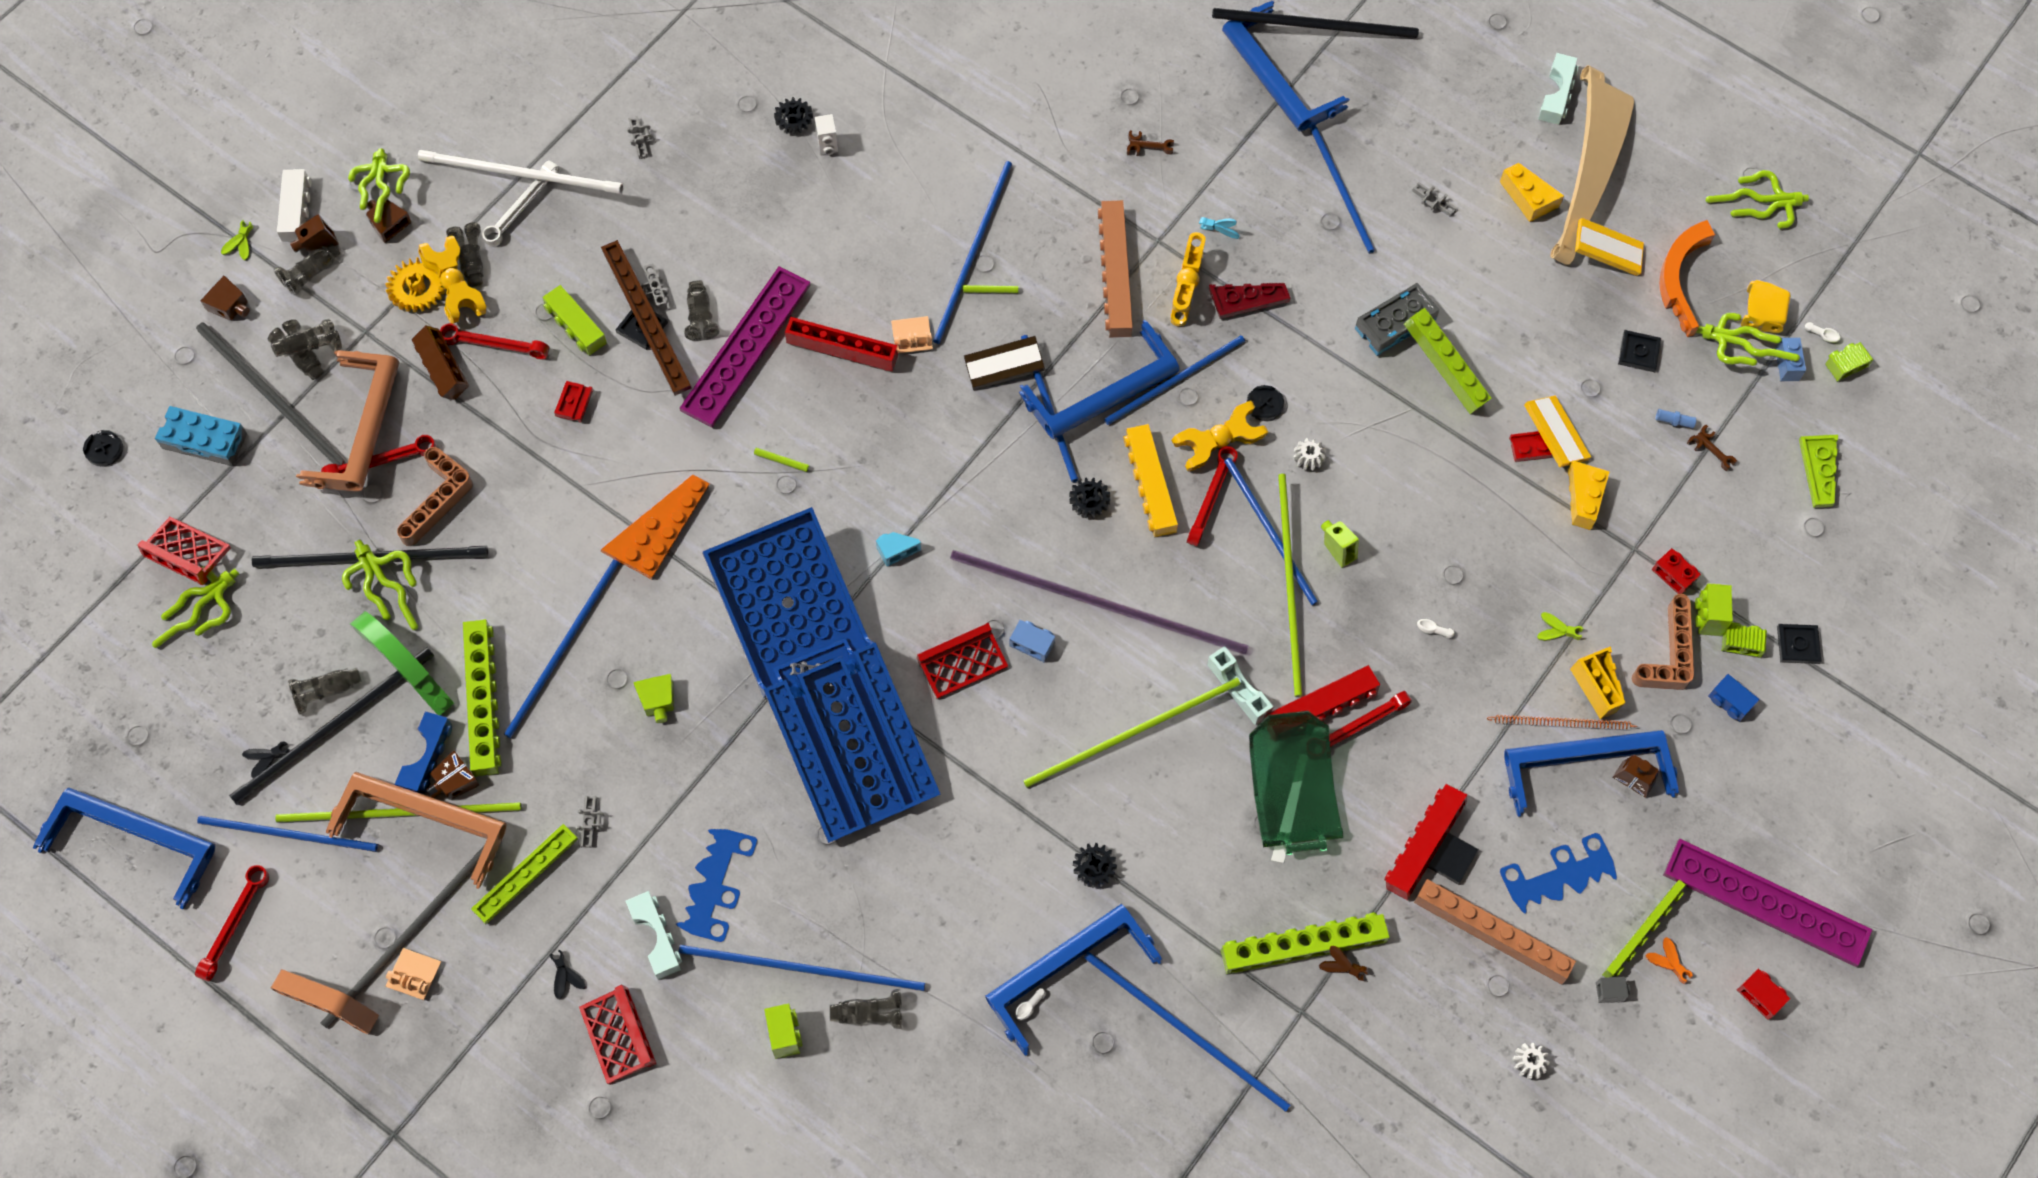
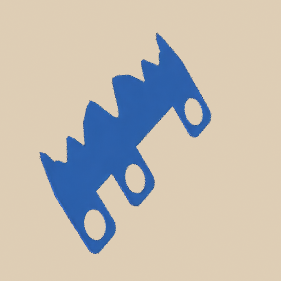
M709 829V833L714 835L716 843L706 847L712 856L702 859L695 866V869L705 877L706 881L689 885V894L695 905L685 908L690 919L685 922H678L676 925L692 935L722 942L726 937L729 924L725 921L711 918L715 905L733 909L737 904L740 895L739 890L722 885L732 852L751 856L754 853L757 839L754 836L728 829ZM742 839H749L752 842L750 850L742 851L739 848V843ZM725 891L734 893L735 898L732 903L726 904L722 901L721 896ZM714 924H720L724 928L723 934L719 937L713 936L710 932Z
M1594 833L1582 839V844L1589 857L1576 861L1568 845L1553 848L1550 854L1557 869L1526 880L1519 865L1516 863L1502 867L1500 869L1502 879L1512 900L1520 910L1526 914L1528 900L1541 904V895L1551 900H1563L1564 883L1580 894L1587 887L1589 877L1599 882L1602 872L1610 874L1613 879L1617 880L1613 859L1600 834ZM1589 839H1598L1600 848L1595 851L1591 850L1587 845ZM1557 851H1567L1569 854L1568 861L1560 862L1556 858ZM1510 868L1515 869L1519 874L1518 879L1515 881H1510L1506 878L1505 873Z

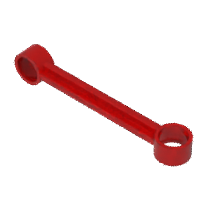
M452 323L445 324L440 329L447 345H454L460 341L527 353L540 360L547 358L550 349L549 345L542 341L534 340L528 343L461 331ZM448 331H456L453 337H444Z
M421 435L413 444L373 455L369 468L416 454L424 456L426 450L419 449V446L423 442H431V447H436L434 439L429 435ZM347 463L343 465L328 464L321 469V472L344 473Z
M1225 446L1219 450L1217 458L1219 464L1194 525L1189 532L1186 542L1188 544L1198 547L1204 528L1229 470L1221 455L1224 453L1231 454L1234 457L1232 461L1236 464L1237 451L1233 447Z
M1402 691L1385 704L1326 737L1311 738L1306 747L1307 755L1314 760L1323 758L1328 748L1394 711L1398 712L1412 703V699L1406 691ZM1312 743H1319L1323 746L1324 750L1321 754H1314L1310 750V745Z
M254 865L247 870L245 875L247 884L208 955L198 963L195 970L197 978L209 982L215 976L218 961L258 888L266 886L269 882V873L264 867ZM257 871H263V879L253 883L251 876Z

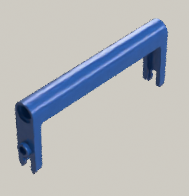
M1274 1L1254 7L1250 11L1272 13L1274 11L1272 9ZM1229 20L1224 24L1222 28L1224 34L1299 132L1329 118H1334L1337 114L1348 108L1347 105L1343 106V104L1347 103L1350 99L1341 96L1313 110H1308L1246 30L1257 23Z
M1143 320V324H1141L1142 331H1140V334L1158 360L1059 413L1050 415L1028 385H1020L1022 391L1019 394L1024 400L1027 410L1034 414L1051 439L1057 438L1180 371L1178 362L1162 342L1160 334L1156 333L1146 320Z
M1663 730L1510 748L1504 751V760L1510 783L1509 796L1511 799L1513 798L1518 817L1521 816V813H1524V808H1527L1520 769L1654 753L1666 794L1671 795L1672 798L1675 797V793H1679L1676 780L1677 769L1672 764Z
M72 788L64 790L49 818L42 824L40 833L33 845V849L39 847V853L47 852L70 813L76 812L191 857L193 860L173 898L176 901L175 905H180V909L185 908L192 894L197 891L199 881L215 852V844Z
M1120 904L985 995L988 1004L1006 1028L1004 1032L1010 1042L1015 1041L1025 1056L1028 1055L1029 1044L1005 1009L1019 998L1123 928L1127 929L1153 964L1156 962L1158 964L1161 963L1162 958L1153 946L1155 944L1149 934H1144L1123 904Z

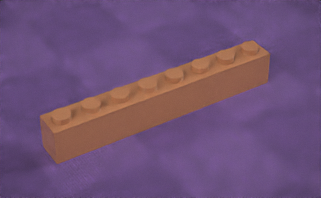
M1123 200L1101 201V208H1098V219H1101L1102 224H1099V235L1103 237V240H1100V251L1104 252V255H1101V266L1105 267V271H1102V282H1106V287H1103V298H1107V303H1104V314H1108V319H1105V331H1109V338L1131 337L1132 315Z
M1428 879L1414 901L1420 907L1561 985L1567 980L1576 962Z

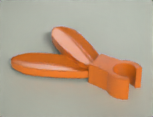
M1665 937L1663 949L1666 957L1653 952L1647 953L1646 959L1656 966L1673 970L1679 981L1685 984L1687 980L1683 978L1682 974L1688 975L1690 979L1693 977V974L1681 964L1679 965L1675 945L1668 937Z

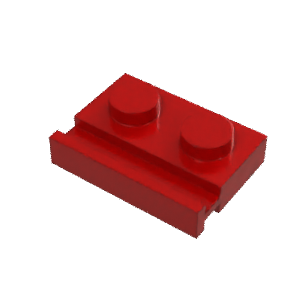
M566 381L554 412L555 416L572 421L577 420L581 423L593 393V388Z
M1539 431L1511 434L1509 437L1515 462L1546 459L1553 456Z

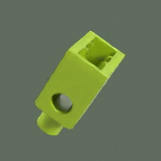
M1330 520L1325 521L1321 525V529L1324 531V545L1340 567L1343 568L1357 560L1358 537L1341 521L1332 524Z
M671 673L633 682L646 716L654 715L656 723L666 722L668 720L666 712L674 710V683Z

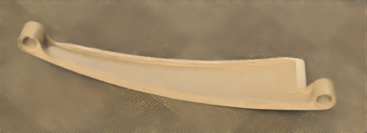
M1587 65L1580 75V79L1588 83L1585 133L1578 175L1563 234L1550 253L1552 259L1565 265L1571 264L1576 254L1578 220L1584 218L1590 221L1607 186L1622 148L1634 105V98L1631 95L1605 83L1604 73L1590 65Z

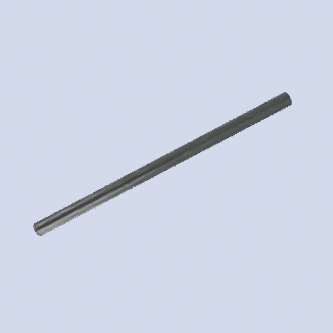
M201 322L196 326L197 331L333 464H346L345 460L205 323Z

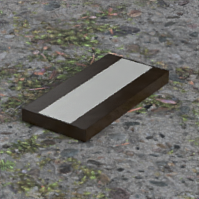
M1036 336L964 355L973 390L1045 371Z

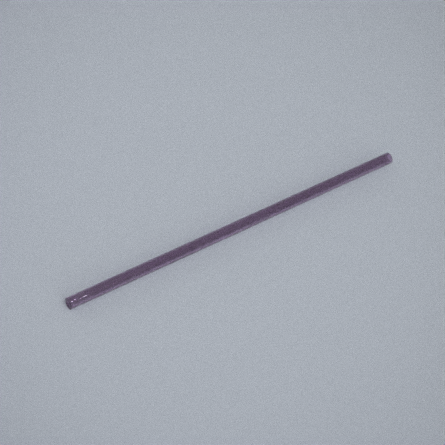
M953 550L950 559L1207 643L1220 647L1225 646L1229 650L1246 655L1248 645Z

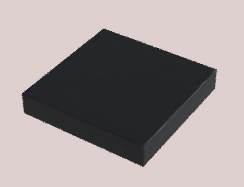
M630 310L615 329L616 333L647 350L649 344L632 310ZM655 313L663 329L667 325L668 320Z
M1624 330L1618 365L1655 373L1661 338Z
M1777 625L1780 663L1820 664L1822 662L1818 625Z
M1448 833L1428 868L1459 885L1478 849Z

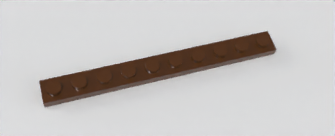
M618 240L602 246L601 250L674 396L692 389Z

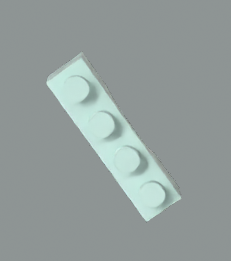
M1556 53L1549 77L1557 83L1559 91L1555 94L1545 95L1538 120L1559 125L1561 118L1565 119L1568 108H1565V104H1569L1571 94L1568 92L1573 89L1575 82L1572 77L1576 76L1579 67L1576 65L1577 58Z
M1224 646L1209 656L1207 666L1222 684L1235 678L1239 679L1240 685L1228 690V692L1253 724L1257 725L1263 721L1264 716L1272 712L1273 706L1261 691L1255 690L1246 681L1236 659Z
M649 891L626 900L634 923L636 925H647L657 933L656 946L648 955L657 979L659 980L680 971L679 963L682 960L679 952H674L671 945L675 943L671 933L666 934L664 926H667L663 914L659 915L656 908L660 906L656 896L651 897Z

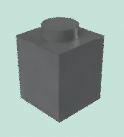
M1625 977L1600 978L1596 982L1598 1003L1624 1002L1630 995L1629 983H1626Z

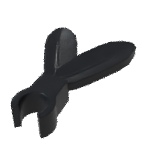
M282 741L277 746L271 748V750L248 749L242 753L243 757L250 760H260L252 769L251 777H256L268 768L274 758L290 751L288 748L282 751V748L287 746L288 743Z
M558 950L560 958L554 959L552 953H550V958L557 968L554 994L557 999H561L565 993L566 980L577 989H585L586 985L578 974L566 967L563 960L564 955L561 950Z

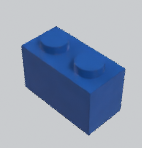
M1729 674L1708 695L1715 705L1722 707L1731 718L1739 722L1759 701V698Z

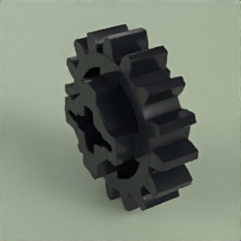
M792 97L791 101L786 98L785 103L779 102V107H775L774 119L776 126L779 125L780 130L785 129L787 134L789 131H792L793 134L796 131L802 133V128L807 130L808 124H812V108L808 106L807 101L802 103L801 98L798 101H795L794 97Z
M1086 477L1083 483L1078 480V486H1072V491L1069 493V497H1071L1069 498V504H1073V511L1078 509L1077 515L1084 513L1085 518L1088 515L1095 518L1096 513L1101 516L1102 510L1107 511L1108 505H1110V492L1107 491V485L1102 486L1101 480L1096 483L1095 478L1088 481Z
M1088 843L1086 850L1080 847V854L1075 853L1074 858L1076 860L1073 861L1072 866L1076 868L1073 869V873L1079 874L1077 877L1078 881L1084 879V886L1089 882L1092 888L1095 887V883L1102 887L1103 881L1110 883L1109 876H1115V872L1112 870L1117 869V865L1113 864L1116 861V857H1110L1112 850L1106 852V845L1099 848L1098 843H1095L1094 847H1091ZM1087 856V861L1081 864L1083 858ZM1092 860L1095 862V865H1098V871L1094 865H1091ZM1108 866V870L1102 875V870Z

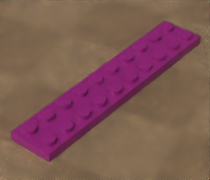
M778 266L680 406L681 412L711 428L715 425L811 286L810 281Z
M1680 838L1677 840L1663 873V876L1673 881L1681 880L1686 884V887L1854 967L1859 965L1872 929Z

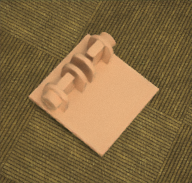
M928 316L891 321L894 344L898 345V354L933 349Z
M403 948L393 971H388L386 974L388 982L385 987L424 1000L441 961Z

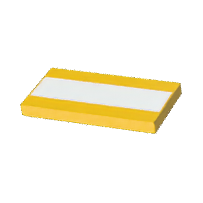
M1581 218L1578 220L1575 252L1636 276L1641 274L1644 242L1587 219Z
M1556 395L1527 401L1524 404L1559 468L1570 465L1572 460L1581 463L1591 458Z

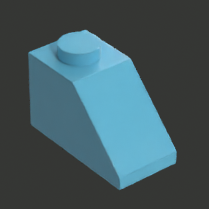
M892 532L881 535L876 540V548L888 567L921 551V542L919 539Z

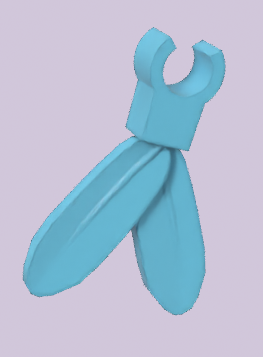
M1201 217L1199 224H1201L1200 228L1203 230L1215 229L1231 238H1240L1237 232L1227 228L1236 225L1237 221L1228 218L1215 221Z

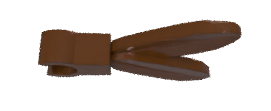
M1330 946V954L1335 961H1324L1319 964V968L1326 972L1349 971V974L1355 976L1360 981H1364V974H1360V972H1364L1367 975L1368 968L1355 963L1352 964L1340 948Z

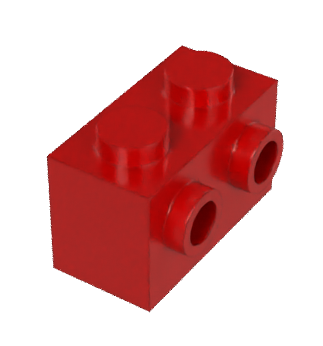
M1673 548L1664 554L1652 568V571L1678 594H1683L1701 575L1694 565L1689 564L1682 554Z
M1759 968L1737 989L1767 1020L1772 1018L1791 999L1782 987L1772 982L1771 977Z

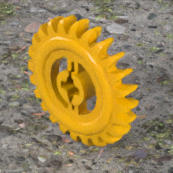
M416 257L415 263L409 258V265L402 261L403 268L395 265L398 272L390 270L393 277L387 276L388 282L385 285L388 288L386 293L389 300L392 301L394 306H398L399 309L405 308L406 312H409L411 309H413V312H417L418 309L424 311L425 307L430 309L431 304L436 305V300H441V294L446 292L441 285L437 273L426 269L418 257ZM424 277H426L430 281V285L427 292H425L426 286L423 281ZM405 282L410 290L409 295L404 292Z

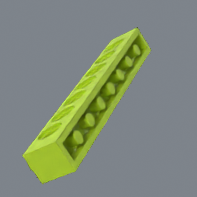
M486 619L463 622L470 771L474 777L499 774L498 767H501V757L497 754V748H500V738L496 736V729H499L498 717H495V711L498 710L497 699H494V692H497L496 680H493V674H496L495 662H492L495 648L494 644H491V637H494L493 626H490ZM478 640H483L481 644H475ZM479 658H484L481 663H476ZM486 676L484 680L477 681L479 677ZM487 695L484 699L478 700L479 696ZM482 713H488L485 718H479ZM483 732H489L487 736L480 737ZM490 750L488 755L481 756L483 751Z
M1369 913L1364 918L1357 919L1354 916L1346 918L1344 922L1337 923L1334 920L1326 922L1324 926L1319 927L1313 924L1306 926L1304 930L1297 931L1296 928L1286 930L1283 934L1277 935L1276 932L1266 934L1263 938L1257 939L1256 936L1246 938L1243 942L1237 943L1236 940L1228 941L1222 946L1221 955L1227 975L1330 954V946H1336L1342 951L1383 944L1387 943L1390 937L1384 915ZM1364 926L1368 928L1369 934L1361 933L1359 927ZM1344 930L1348 932L1349 938L1341 937L1339 931ZM1319 935H1327L1329 942L1321 941ZM1299 939H1307L1309 941V945H1301ZM1279 943H1287L1289 945V949H1281ZM1259 947H1267L1269 949V953L1262 954L1259 951ZM1239 951H1247L1249 953V957L1242 958L1239 955Z

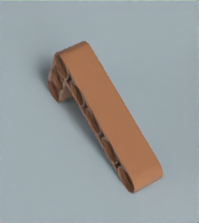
M437 447L428 448L425 451L424 457L428 466L445 481L397 528V534L406 546L415 545L473 486L469 473ZM452 492L451 495L445 496L447 493Z
M1685 594L1675 595L1668 605L1670 665H1639L1631 678L1634 685L1644 688L1683 690L1692 681L1694 667L1691 603ZM1676 603L1680 604L1683 608L1678 607ZM1676 621H1680L1683 626L1679 625ZM1677 639L1682 640L1684 644L1679 643ZM1678 657L1683 658L1685 662H1681ZM1639 673L1645 674L1646 678L1641 677ZM1659 674L1664 675L1666 679L1660 678ZM1679 675L1683 676L1686 679V681L1681 680L1679 678Z
M283 969L280 970L271 986V989L275 992L332 1014L368 1035L379 1017L377 1013L349 995Z

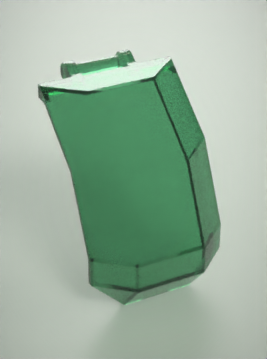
M1310 711L1268 715L1249 734L1254 799L1263 847L1283 845L1285 855H1292L1293 852L1318 849L1320 851H1327L1326 840L1343 838V829L1341 827L1333 781L1329 725Z

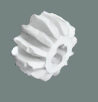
M1306 438L1304 442H1298V447L1294 448V461H1298V467L1303 465L1304 471L1307 467H1310L1312 471L1315 467L1320 468L1322 462L1325 461L1326 450L1321 448L1322 443H1315V438L1312 442H1309Z
M1525 1043L1522 1045V1049H1516L1515 1052L1518 1056L1513 1057V1061L1517 1062L1514 1069L1522 1070L1519 1074L1520 1076L1527 1073V1079H1531L1533 1075L1538 1079L1541 1077V1073L1545 1074L1547 1072L1546 1066L1550 1062L1545 1060L1548 1053H1541L1542 1046L1535 1049V1043H1531L1529 1047ZM1528 1059H1530V1060H1533V1059H1534L1535 1063H1534V1064H1533L1532 1062L1529 1063L1527 1060H1528Z

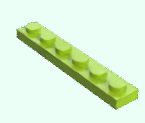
M562 824L476 903L471 910L485 925L488 924L569 849L578 838Z
M1678 880L1604 971L1602 975L1605 978L1612 977L1613 975L1617 977L1622 972L1624 967L1621 965L1625 960L1629 962L1634 957L1636 946L1639 945L1641 947L1646 942L1648 931L1651 930L1653 932L1660 924L1658 921L1661 915L1665 917L1672 909L1670 906L1673 900L1677 902L1684 894L1682 889L1686 884Z

